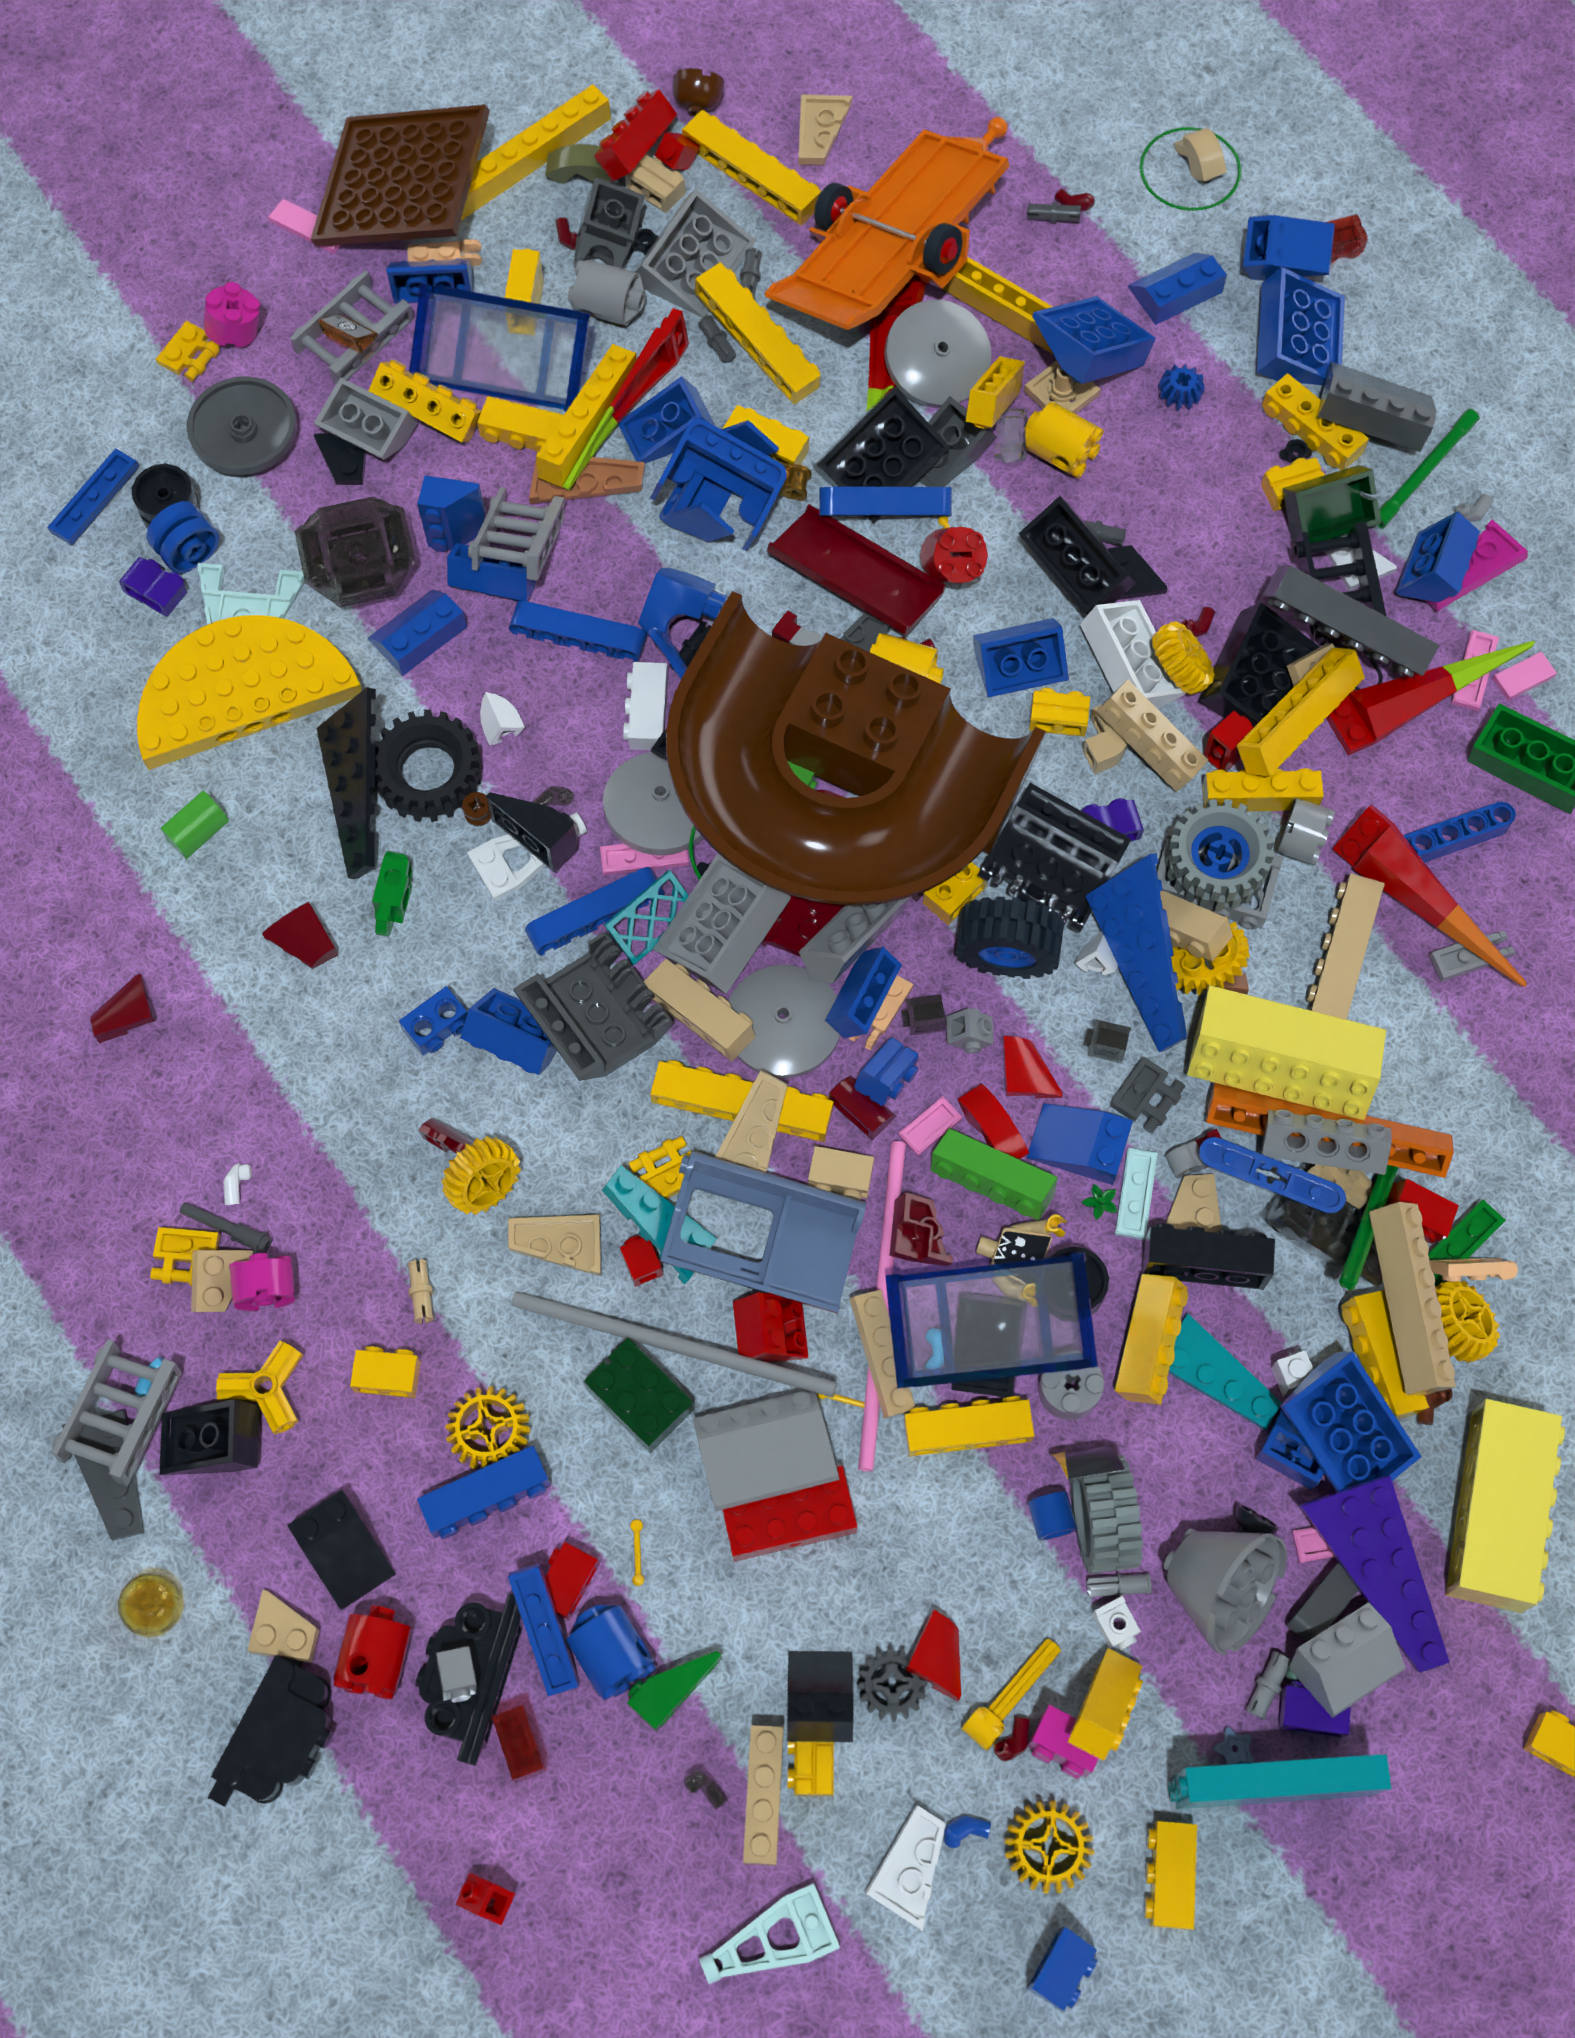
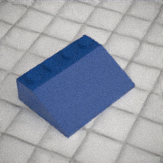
M1283 267L1263 281L1257 372L1276 381H1279L1288 373L1299 383L1324 385L1330 361L1342 365L1345 296Z
M1098 296L1035 311L1032 316L1062 370L1068 373L1073 381L1080 384L1144 366L1156 340L1153 335Z
M1353 1351L1332 1354L1313 1369L1280 1406L1336 1491L1385 1475L1390 1476L1393 1481L1422 1457Z

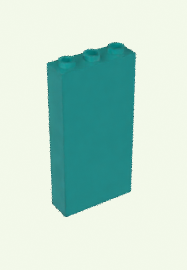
M1387 1754L1187 1767L1174 1774L1172 1782H1168L1170 1802H1176V1809L1366 1797L1392 1789Z

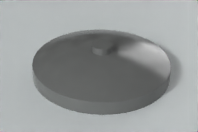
M233 377L210 386L195 400L187 418L188 438L197 457L208 467L231 475L253 474L276 464L291 448L297 432V418L289 397L275 384L257 377Z

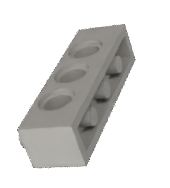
M1283 1109L1277 1111L1268 1110L1262 1155L1385 1175L1392 1144L1391 1128H1385L1383 1125L1375 1123L1369 1125L1358 1124L1348 1119H1325L1316 1114H1309L1307 1116L1293 1114ZM1301 1133L1302 1136L1293 1137L1290 1134ZM1329 1137L1334 1140L1330 1142H1324L1321 1139ZM1361 1142L1364 1145L1357 1147L1353 1146L1352 1143Z

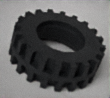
M424 710V716L415 717L414 711L408 712L409 719L403 722L398 717L392 720L394 728L388 730L384 727L381 730L383 738L381 742L374 741L375 784L380 797L384 798L386 805L391 810L395 808L399 816L405 818L407 814L412 815L414 821L421 822L422 817H430L431 822L438 821V815L446 813L447 817L450 818L454 816L453 810L460 807L463 810V799L468 794L477 792L476 786L482 782V761L477 742L474 741L471 730L469 728L464 729L461 720L457 717L453 721L449 720L447 713L442 711L439 717L432 716L431 710ZM425 747L439 748L447 752L453 759L454 768L453 774L443 785L430 790H419L412 788L404 781L401 773L402 767L411 753Z

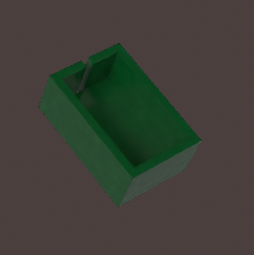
M1357 465L1283 488L1292 541L1295 542L1300 533L1307 531L1310 543L1348 534L1355 523L1367 521L1368 527L1380 524L1381 517L1378 499L1360 494V491L1369 495L1377 494L1373 469Z
M627 1338L608 1356L610 1364L607 1366L602 1362L583 1383L585 1389L651 1453L695 1410L694 1403Z

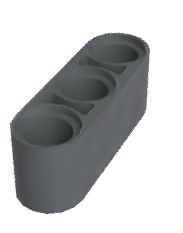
M1338 1561L1331 1572H1328L1316 1587L1315 1592L1298 1609L1294 1618L1286 1625L1305 1642L1328 1629L1359 1591Z

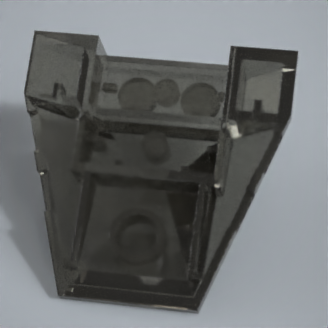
M1304 1162L1298 1169L1307 1172L1316 1164ZM1277 1195L1266 1218L1271 1227L1276 1232L1281 1233L1287 1240L1308 1254L1342 1270L1361 1219L1353 1210L1355 1207L1347 1201L1338 1212L1326 1214ZM1373 1238L1359 1278L1378 1286L1383 1278L1375 1239Z

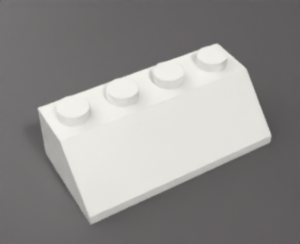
M1140 600L1096 605L1082 621L1080 626L1113 692L1125 681L1129 680L1157 709L1185 695L1186 692L1177 687L1173 680H1170L1169 675L1164 672L1163 666L1155 655L1152 637L1156 631Z

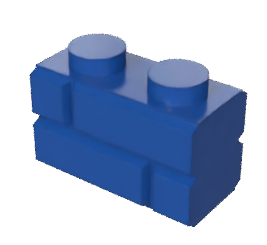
M889 1038L860 1071L854 1085L855 1090L865 1096H870V1099L880 1106L885 1105L890 1098L896 1100L904 1088V1081L910 1083L919 1070L915 1066L919 1058L918 1053L909 1047H904L895 1038Z

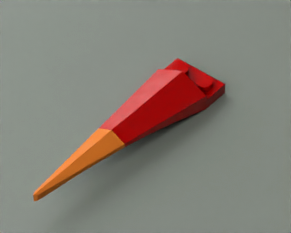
M1371 804L1332 849L1351 864L1356 872L1366 878L1385 883L1383 887L1385 892L1520 986L1525 987L1527 985L1526 980L1460 907L1396 825Z

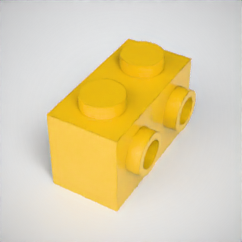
M971 862L947 881L923 892V905L949 926L961 913L963 906L969 905L970 901H973L987 887L988 882L977 876L981 869Z

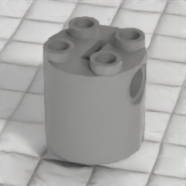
M588 259L586 261H578L575 275L577 276L575 285H571L568 291V301L573 302L574 312L625 326L629 325L632 318L642 311L645 303L646 294L640 274Z

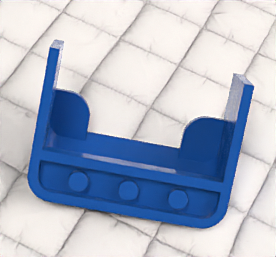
M702 419L693 420L687 426L650 499L655 501L666 478L677 484H685L690 481L695 471L743 497L738 509L739 515L744 522L753 526L742 547L743 550L747 551L756 538L786 480V469L777 460Z
M749 420L722 429L766 455L776 453L779 449L775 443ZM695 471L689 482L675 485L660 512L659 518L669 527L706 542L716 541L719 538L732 535L734 529L720 517L732 491Z

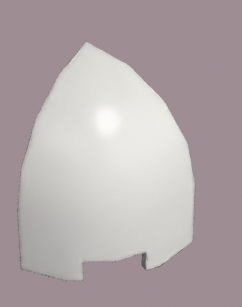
M485 692L481 703L480 715L482 728L489 745L503 742L500 737L512 732L517 736L525 726L515 707L505 698L497 694Z
M1102 931L1096 934L1084 946L1075 962L1083 971L1088 972V969L1095 972H1102V975L1113 973L1118 967Z

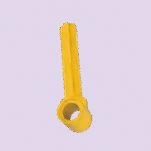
M1046 1639L988 1708L984 1706L982 1708L979 1707L966 1721L961 1730L985 1751H988L1005 1730L1003 1720L1060 1654L1061 1649L1054 1641Z

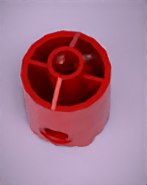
M962 526L946 527L933 531L924 540L920 551L922 568L926 574L941 583H965L974 580L984 572L988 557L986 543L982 534Z
M372 1605L368 1616L360 1614L348 1615L333 1676L334 1687L345 1689L344 1691L363 1695L366 1692L374 1694L378 1698L393 1700L394 1694L398 1690L412 1630L410 1626L394 1621L395 1610Z

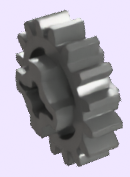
M889 1649L887 1657L884 1658L878 1651L875 1654L877 1660L875 1663L869 1659L865 1661L869 1669L868 1672H859V1676L865 1679V1682L857 1684V1689L866 1693L860 1698V1702H870L867 1711L869 1714L876 1709L880 1711L879 1720H883L886 1714H890L892 1722H896L897 1714L899 1713L905 1719H908L909 1708L916 1712L920 1708L916 1703V1699L925 1700L926 1695L920 1691V1688L927 1687L928 1683L925 1680H920L917 1675L911 1672L909 1673L912 1678L904 1677L898 1671L897 1665L905 1669L909 1661L905 1660L906 1651L902 1650L899 1657H896L893 1650ZM885 1665V1673L880 1678L871 1679L874 1672ZM889 1677H894L895 1682L902 1685L897 1687L896 1693H890L888 1687L882 1686L888 1683ZM913 1691L911 1698L905 1704L899 1706V1698L903 1693ZM872 1693H880L887 1700V1706L879 1703Z

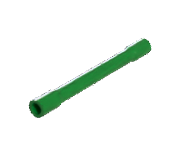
M1467 409L1454 423L1447 435L1396 493L1379 509L1381 523L1378 527L1384 529L1399 512L1401 506L1457 442L1479 421V415L1476 411Z

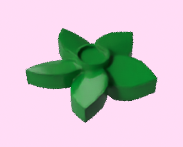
M1094 1184L1092 1188L1093 1197L1085 1199L1082 1204L1090 1208L1094 1207L1093 1214L1096 1220L1103 1215L1104 1210L1108 1213H1117L1115 1204L1111 1202L1116 1190L1110 1189L1103 1194L1101 1188Z

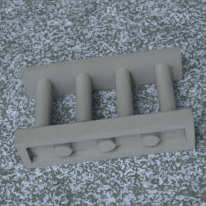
M366 270L358 277H354L346 288L303 327L298 328L293 336L290 337L295 353L299 355L305 348H308L330 365L328 368L332 381L337 384L340 377L348 381L414 320L411 305L404 299L396 306H392L371 290L372 284L369 273ZM364 297L386 315L380 321L373 323L352 306L360 298ZM345 314L358 325L372 333L355 340L346 332L322 321V319ZM324 331H327L349 349L340 357H336L315 341V339Z
M500 487L496 497L491 498L490 510L475 540L470 541L468 557L472 558V570H478L483 558L523 564V567L527 568V579L538 581L563 525L565 498L554 496L550 506H545V508L506 502V488ZM505 513L543 519V521L539 520L538 523L503 516ZM497 528L533 533L536 536L532 535L530 538L496 531ZM492 542L527 548L529 551L525 550L523 553L489 547Z
M108 1339L104 1348L101 1347L95 1356V1366L62 1432H59L54 1438L52 1454L59 1462L66 1464L70 1453L108 1466L110 1470L109 1475L113 1480L128 1487L182 1372L176 1363L166 1359L163 1360L160 1367L153 1369L119 1357L120 1349L114 1341ZM112 1368L151 1381V1387L147 1395L139 1397L105 1385ZM101 1396L137 1409L138 1414L133 1424L127 1426L91 1413L98 1397ZM86 1424L122 1437L124 1443L119 1453L113 1455L77 1442L84 1425Z

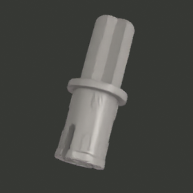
M1118 1572L1116 1576L1088 1578L1086 1589L1089 1597L1118 1595L1119 1598L1123 1595L1151 1594V1578L1149 1573L1121 1576V1573Z

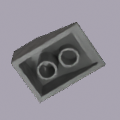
M951 396L948 397L928 422L951 448L919 479L927 487H945L979 459L997 438L988 428H978L973 423L966 422L967 409Z

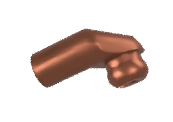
M1452 1389L1425 1395L1429 1408L1418 1413L1417 1423L1433 1425L1434 1409L1452 1399Z

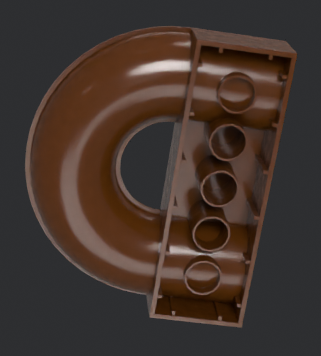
M732 591L674 693L666 729V756L675 793L686 815L708 844L733 866L773 889L810 901L841 905L886 903L911 897L947 881L968 866L982 851L990 854L1034 764L1046 731L1035 726L1030 734L1021 738H1002L983 732L967 722L957 712L951 700V688L828 633H825L822 640L818 643L807 646L793 645L778 640L767 634L752 621L744 608L743 595ZM788 762L813 772L815 776L859 795V797L842 798L818 792L801 781L793 772Z

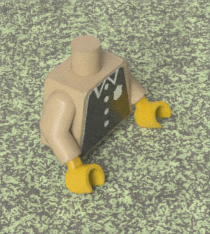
M1052 1215L1048 1220L1029 1221L1012 1225L1010 1228H1004L999 1242L981 1236L976 1254L993 1259L988 1274L992 1275V1281L1005 1297L1021 1301L1027 1300L1032 1307L1038 1306L1039 1303L1033 1296L1045 1294L1037 1285L1053 1238L1050 1234L1053 1233L1057 1237L1065 1235L1064 1230L1057 1228L1060 1223H1067L1060 1215Z

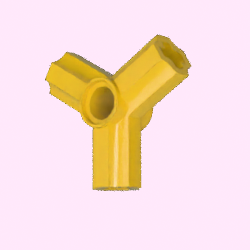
M279 1341L260 1371L256 1373H219L216 1381L217 1400L219 1402L234 1399L243 1402H257L273 1434L286 1432L299 1421L282 1387L302 1359L303 1354L289 1344ZM266 1381H271V1390L260 1394V1385Z

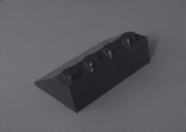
M893 387L812 467L832 487H912L951 447L896 387ZM882 516L865 517L872 524H875Z
M1262 602L1241 611L1214 668L1215 676L1213 677V683L1208 685L1209 687L1203 691L1199 701L1224 718L1235 711L1240 716L1249 719L1252 726L1255 727L1294 687L1287 665L1320 647Z

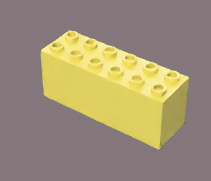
M1209 985L1196 1027L1187 1076L1365 1120L1381 1078L1386 1029Z
M1485 1399L1471 1412L1445 1596L1518 1613H1523L1542 1601L1545 1586L1543 1582H1540L1542 1570L1546 1569L1549 1552L1545 1550L1546 1538H1550L1553 1528V1520L1549 1519L1550 1507L1555 1505L1557 1489L1553 1488L1554 1476L1559 1474L1561 1467V1458L1557 1457L1558 1445H1562L1565 1436V1427L1561 1426V1415Z

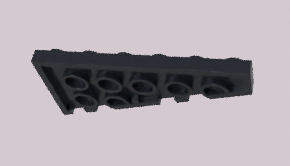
M366 687L316 728L348 879H358L374 868L375 833L370 830V815L375 814V803L370 802V788H375V743L371 741V726L376 725V714L371 713V700L376 699V689Z

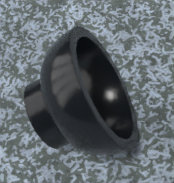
M1238 1504L1235 1518L1239 1526L1235 1532L1275 1534L1278 1531L1279 1526L1264 1516H1262L1261 1520L1252 1515V1513L1257 1512Z

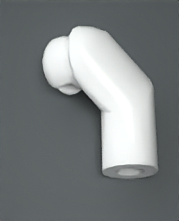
M235 1164L225 1176L223 1181L225 1205L240 1204L239 1185L241 1180L251 1179L252 1169L250 1165Z

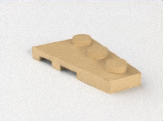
M801 94L798 164H825L852 105V96Z
M600 1215L508 1218L509 1251L601 1276Z

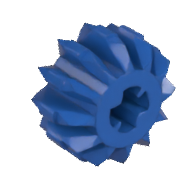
M1186 363L1182 368L1174 364L1171 370H1165L1159 381L1160 400H1167V407L1173 405V403L1176 404L1177 411L1182 405L1188 410L1192 407V404L1198 405L1205 390L1203 374H1197L1196 367L1187 369Z

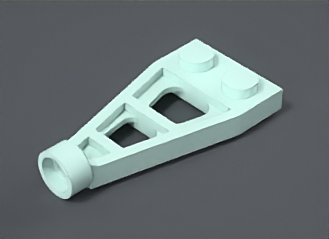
M813 1883L781 1898L713 1954L710 1953L699 1958V1961L710 1985L721 1980L722 1977L809 1963L840 1949V1946ZM789 1918L793 1921L798 1933L799 1945L794 1949L774 1950L767 1939L768 1930L780 1919ZM753 1936L759 1937L765 1950V1956L749 1963L741 1962L736 1952L737 1947ZM714 1959H719L723 1964L720 1972H718Z

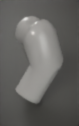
M1482 494L1475 506H1470L1466 503L1464 507V503H1460L1455 511H1458L1469 522L1480 521L1491 506L1493 499L1487 494Z

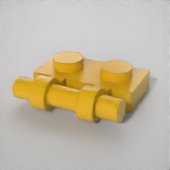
M185 321L155 360L158 365L177 375H180L184 368H187L188 370L184 376L187 380L193 382L198 375L201 376L206 370L205 365L209 360L219 354L221 345L213 341H207L208 337L204 329ZM198 351H201L202 353L198 356V358L194 359L193 357L196 355V353Z
M682 1136L672 1141L669 1138L661 1142L662 1146L648 1153L643 1151L637 1154L638 1158L628 1162L633 1173L644 1168L646 1174L638 1178L665 1199L679 1193L684 1174L679 1173L683 1156H690L691 1153L689 1151L679 1156L677 1151L687 1146ZM667 1156L671 1160L658 1168H655L653 1164Z
M158 1227L153 1257L155 1260H164L163 1268L152 1267L150 1278L152 1280H162L163 1284L184 1282L192 1286L193 1250H218L220 1234L218 1232ZM176 1261L191 1263L190 1271L175 1270Z

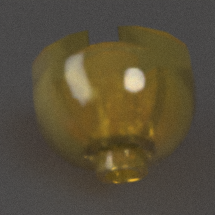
M156 1572L139 1574L130 1579L122 1588L117 1601L118 1614L124 1626L133 1634L145 1638L159 1637L167 1633L178 1623L184 1609L183 1594L177 1583L167 1575Z

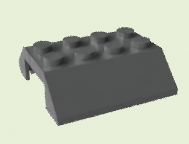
M606 932L588 942L589 952L547 979L543 980L537 973L513 988L515 994L579 1081L609 1075L653 1047L674 1023L660 1003L652 1005L644 1014L641 1012L652 999L653 993L650 989H647V985L635 969L630 966L631 964L627 959H622L616 963L611 970L608 968L619 955L620 949L617 945H614V941Z

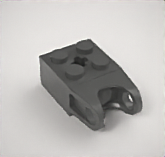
M595 177L587 196L576 237L574 269H576L579 260L585 261L590 257L600 258L607 265L622 268L635 237L645 195Z

